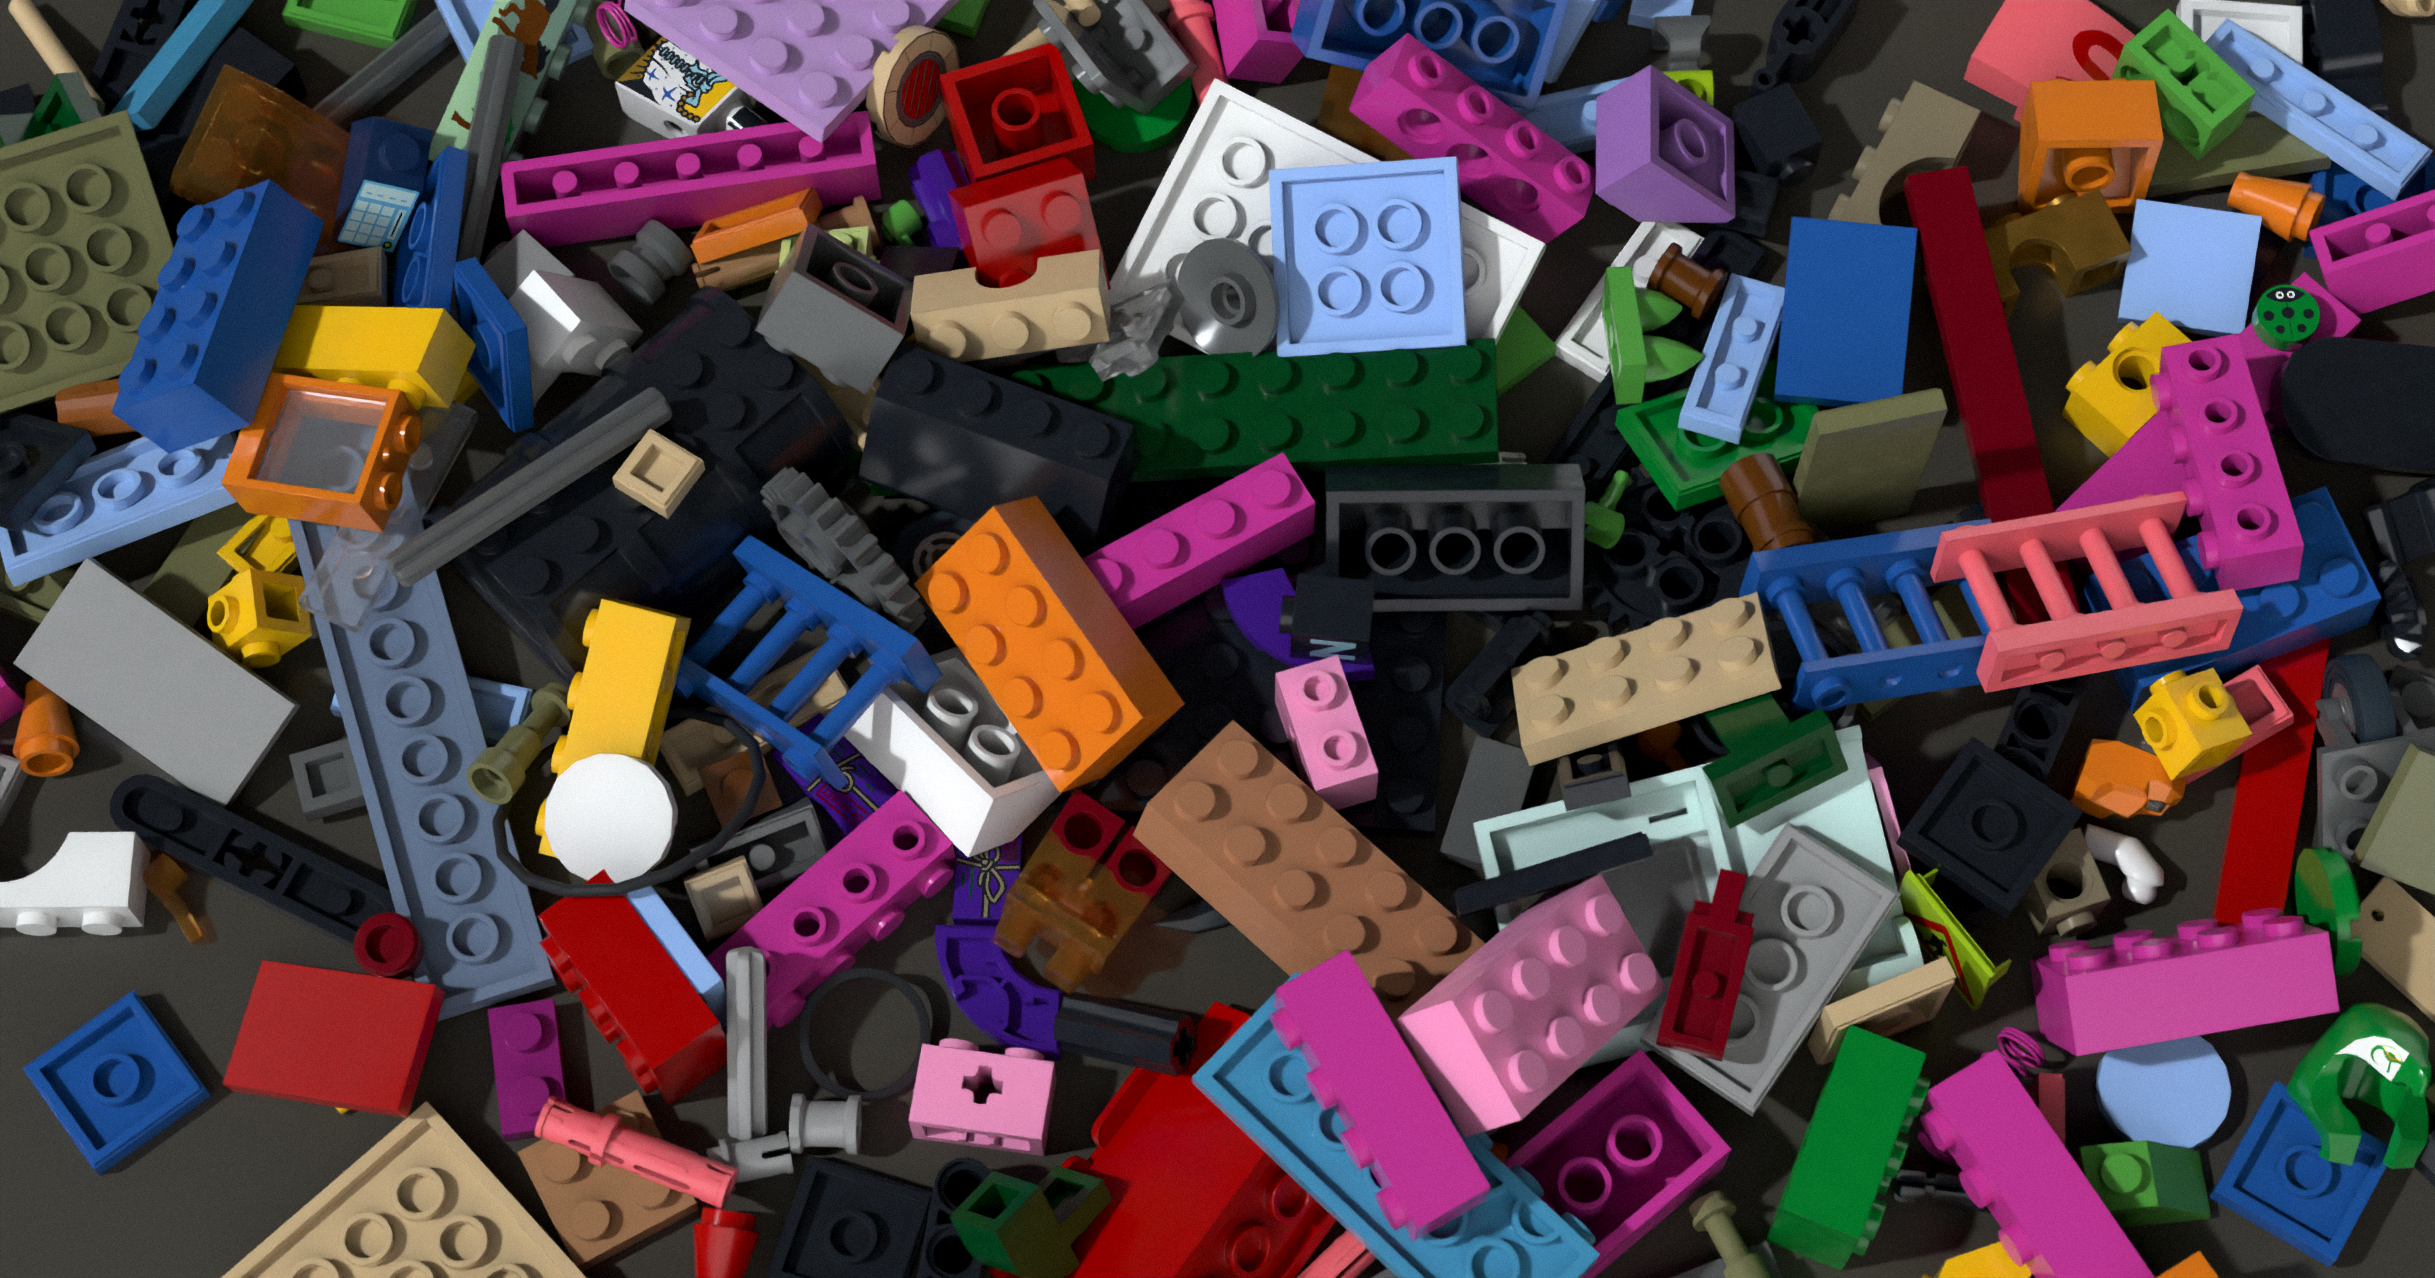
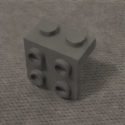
M1034 0L1032 2L1043 17L1037 23V26L1057 49L1062 51L1064 48H1067L1076 59L1077 63L1071 67V70L1077 79L1092 94L1097 95L1101 91L1118 109L1126 104L1146 116L1199 68L1147 0H1093L1100 9L1101 16L1091 26L1081 25L1070 10L1054 0Z

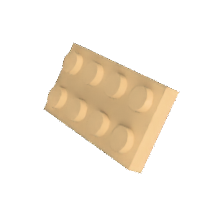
M1757 592L1739 598L1723 599L1711 607L1676 618H1663L1655 621L1650 626L1615 637L1599 638L1589 645L1555 656L1539 657L1526 665L1511 669L1521 746L1529 766L1782 688L1765 612Z

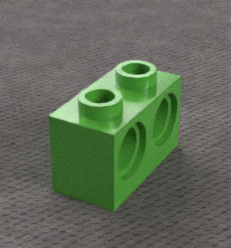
M2169 9L2124 45L2112 79L2155 80L2162 127L2197 161L2201 160L2242 125L2257 92Z

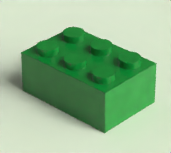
M1849 1024L1828 1069L1767 1235V1242L1842 1271L1852 1253L1864 1256L1870 1240L1873 1241L1887 1205V1202L1875 1198L1876 1194H1886L1892 1178L1895 1179L1908 1147L1909 1140L1899 1137L1898 1133L1907 1135L1914 1117H1917L1931 1082V1079L1920 1075L1926 1053Z

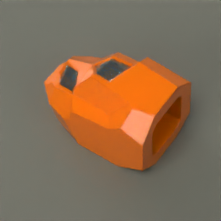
M2092 739L2080 764L2068 801L2079 807L2083 812L2099 819L2112 816L2125 820L2139 814L2162 816L2170 807L2178 804L2183 798L2186 782L2184 777L2171 781L2158 757L2152 753L2119 741Z

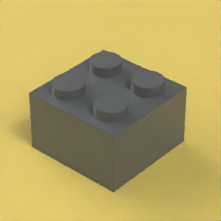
M808 222L771 280L755 331L764 335L768 344L777 351L789 356L797 354L819 367L820 372L832 383L844 388L852 386L860 392L867 394L905 336L911 312L913 283Z

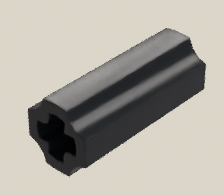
M1075 991L1063 998L1059 1013L1054 1018V1040L1059 1041L1062 1051L1179 1076L1188 1071L1191 1058L1197 1050L1198 1028L1193 1026L1190 1016Z

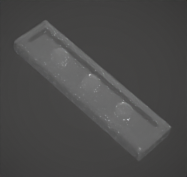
M452 401L450 408L421 407L419 410H416L423 419L421 444L418 450L411 454L402 479L403 490L400 503L395 510L391 511L384 533L339 527L298 600L301 609L351 632L360 633L392 575L386 563V556L413 538L479 419L476 410L456 401Z

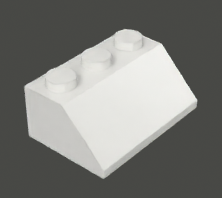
M955 647L930 655L943 675L926 694L905 680H902L898 685L890 683L844 737L896 788L901 789L939 830L969 858L1013 841L1061 793L960 649Z

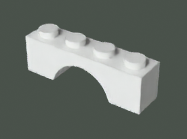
M69 832L56 855L41 869L18 880L0 882V928H16L18 932L23 934L47 936L55 934L57 927H82L83 931L95 935H116L122 932V927H144L150 851L135 832Z

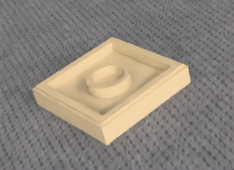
M1944 956L1825 1006L1807 1043L1816 1064L1821 1063V1065L1832 1062L1849 1024L1889 1038L1934 1019L1956 979V975L1947 957Z

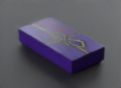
M819 712L798 731L809 736L825 717ZM844 736L828 753L848 780L841 790H838L819 776L812 782L806 781L782 759L784 753L778 749L771 753L773 761L845 836L850 834L897 793Z
M1024 831L1011 842L969 858L958 847L956 848L952 916L954 925L1019 927Z

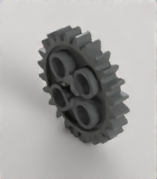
M784 467L762 487L763 489L760 493L765 498L762 502L772 512L770 517L778 524V531L795 553L807 561L814 575L909 634H913L927 620V617L923 614L926 609L917 600L920 596L910 587V581L906 574L898 566L894 558L878 546V539L872 535L865 522L849 505L837 497L831 499L820 483L814 485L806 473L802 472L799 474L793 467L790 469Z

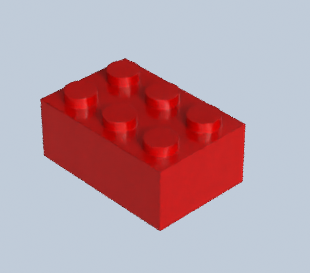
M603 869L583 884L614 882ZM623 894L619 896L563 897L538 915L548 936L540 941L539 945L549 958L550 966L571 994L582 988L577 993V996L588 1012L586 1014L604 1040L609 1045L618 1038L621 1040L615 1044V1047L625 1060V1067L646 1095L657 1089L670 1106L727 1065V1039L720 1022Z

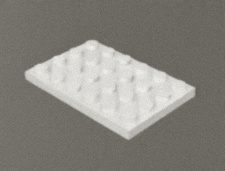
M1214 78L1110 281L1111 290H1108L1111 305L1209 354L1195 342L1188 332L1178 306L1177 280L1181 265L1188 253L1195 246L1210 239L1231 238L1249 246L1262 258L1274 279L1269 170L1382 161ZM1461 202L1468 340L1495 338V345H1497L1547 246L1545 243ZM1277 333L1264 351H1277Z

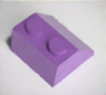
M1650 64L1596 98V194L1603 198L1605 202L1620 209L1638 222L1727 223L1735 218L1734 121Z

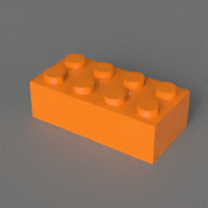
M1038 496L993 506L914 583L1060 793L1104 778L1185 704Z

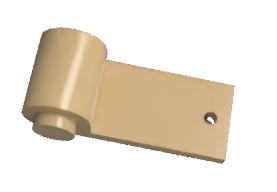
M2383 876L2360 902V920L2351 921V938L2360 937V941H2363L2361 956L2435 1023V917L2392 878Z

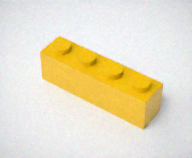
M295 305L271 372L401 390L415 410H419L421 407L450 408L476 344L444 308Z
M601 599L599 609L593 608L591 610L583 632V645L589 647L583 673L578 671L574 675L567 696V708L573 710L568 735H561L552 756L551 771L558 774L557 778L576 761L599 753L628 754L655 766L691 618L619 599ZM545 798L539 809L535 826L536 835L542 837L538 853L557 858L552 852L544 828L547 798Z

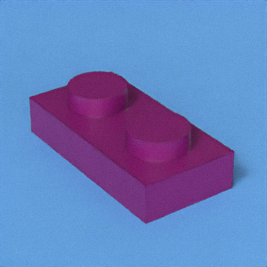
M553 998L488 1009L501 1131L506 1142L536 1137L535 1127L537 1120L550 1096L553 1095L569 1103L558 1009Z

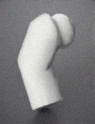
M2087 823L2083 836L2093 859L2116 865L2126 875L2122 884L2124 897L2141 904L2153 902L2157 895V887L2164 885V870L2144 844L2137 838Z

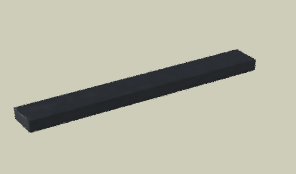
M1714 225L1690 258L1713 272L1721 268L1728 273L1724 287L1708 314L1699 321L1691 316V309L1678 302L1682 305V311L1674 319L1656 330L1642 334L1679 341L1702 353L1731 273L1755 279L1767 262L1770 251L1735 230ZM1611 369L1542 463L1579 464L1585 485V504L1590 502L1592 494L1601 495L1608 485V480L1614 477L1632 451L1615 426L1617 410L1635 404L1616 405ZM1690 369L1669 379L1644 383L1642 402L1674 392ZM1516 611L1462 612L1497 633Z

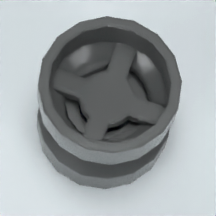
M650 219L636 234V244L632 247L633 250L621 249L607 266L613 278L624 290L639 302L652 307L666 292L665 280L668 281L672 276L680 277L695 261L689 248L673 231L662 223Z

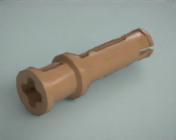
M863 195L854 197L853 205L819 216L813 224L821 230L869 226L872 250L881 247ZM782 238L700 265L697 262L692 263L691 266L697 278L699 288L709 285L726 293L774 276L775 271L779 269Z

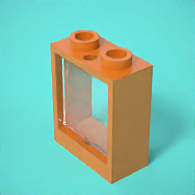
M270 372L252 425L241 429L221 484L247 513L384 533L391 511L395 510L400 503L403 490L402 479L411 454H414L421 444L423 419L401 390Z

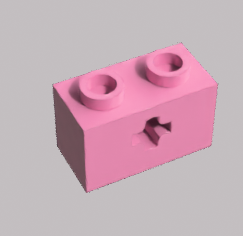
M1338 655L1275 673V703L1301 780L1335 811L1376 799L1379 772Z
M942 1039L939 1042V1046L922 1043L908 1120L913 1138L1044 1156L1057 1081L1054 1062L1044 1061L1042 1053L1026 1048H1008L1005 1050V1054L1001 1055L978 1051V1045L961 1039ZM983 1084L994 1085L995 1093L989 1094L986 1104L975 1103L974 1094L980 1093Z

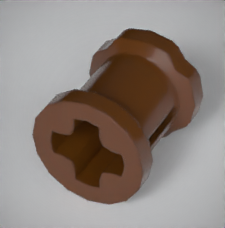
M1673 242L1654 267L1646 288L1662 292L1691 309V316L1701 321L1708 314L1721 293L1728 273L1721 268L1714 272L1683 255L1682 246Z

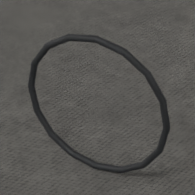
M689 705L669 706L667 718L687 717L727 729L748 748L754 776L741 810L711 842L667 868L618 883L567 885L531 874L508 850L505 821L518 791L508 803L498 806L492 820L497 858L523 884L564 897L619 896L674 879L720 851L753 815L766 779L759 742L730 716ZM557 741L542 749L541 753L525 771V782L521 788L552 758Z

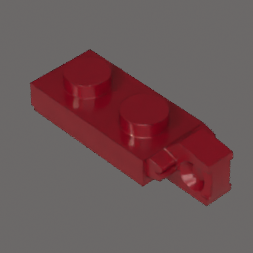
M1720 868L1712 903L1695 899L1693 911L1688 912L1656 1045L1722 1062L1755 927H1752L1755 914L1739 910L1747 874Z

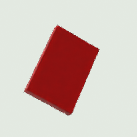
M262 960L223 1085L234 1092L408 1118L446 992L435 984Z

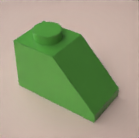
M2143 1140L2080 1146L2072 1156L2120 1228L2206 1220L2211 1217L2200 1154L2197 1150Z

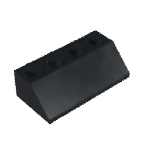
M900 342L873 399L858 476L861 481L975 523L993 506L1038 496L1080 557L1084 558L1099 550L1142 453L1135 426L913 345Z
M1579 464L1325 466V576L1376 581L1373 612L1582 610L1585 485Z

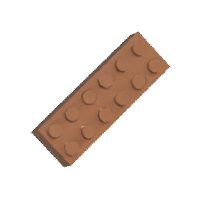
M1232 720L1147 803L1133 836L1290 977L1296 971L1302 975L1349 949L1423 1075L1432 1082L1396 1019L1485 945V943L1248 732Z

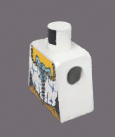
M663 36L615 82L622 112L629 118L668 139L768 125L766 120L752 110L754 107L746 92Z

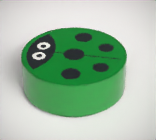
M2278 285L2268 289L2260 297L2252 315L2253 329L2258 338L2267 346L2282 351L2295 350L2306 344L2314 334L2320 320V311L2315 299L2304 289L2293 285Z

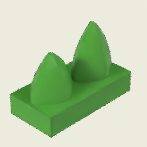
M1631 266L1606 267L1601 310L1616 405L1642 403L1644 383L1665 380L1684 373L1702 360L1703 354L1679 341L1660 336L1643 335L1642 333L1656 330L1669 323L1682 311V305L1661 292L1644 287H1635Z

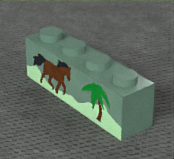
M495 0L433 137L426 172L448 145L462 150L466 148L488 41L492 35L512 36L523 42L525 46L501 163L524 160L525 156L516 151L525 131L534 135L537 133L549 101L541 98L550 77L558 81L561 79L573 47L565 44L573 24L584 27L595 0ZM500 168L495 186L493 202L495 201V198L502 185Z

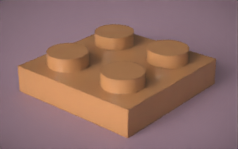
M638 1089L594 1112L604 1117L608 1113H613L623 1118L624 1125L635 1128V1130L650 1136L663 1139ZM542 1139L517 1152L573 1263L581 1272L700 1210L694 1197L670 1189L607 1163L602 1168L589 1163V1156L546 1139Z

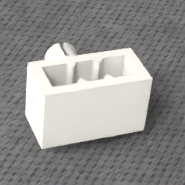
M533 270L508 300L527 326L533 409L537 401L562 372H574L601 377L602 369L623 352L632 353L631 347L643 334L640 327L598 282Z

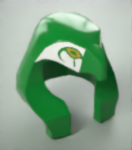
M2376 1002L2352 1004L2317 1040L2298 1063L2286 1086V1092L2302 1109L2320 1135L2322 1146L2318 1156L2330 1162L2353 1165L2362 1134L2357 1117L2342 1103L2341 1098L2358 1099L2370 1104L2391 1117L2395 1128L2383 1164L2392 1169L2414 1168L2417 1158L2428 1142L2429 1121L2425 1096L2431 1080V1064L2428 1059L2429 1039L2427 1035L2405 1013Z

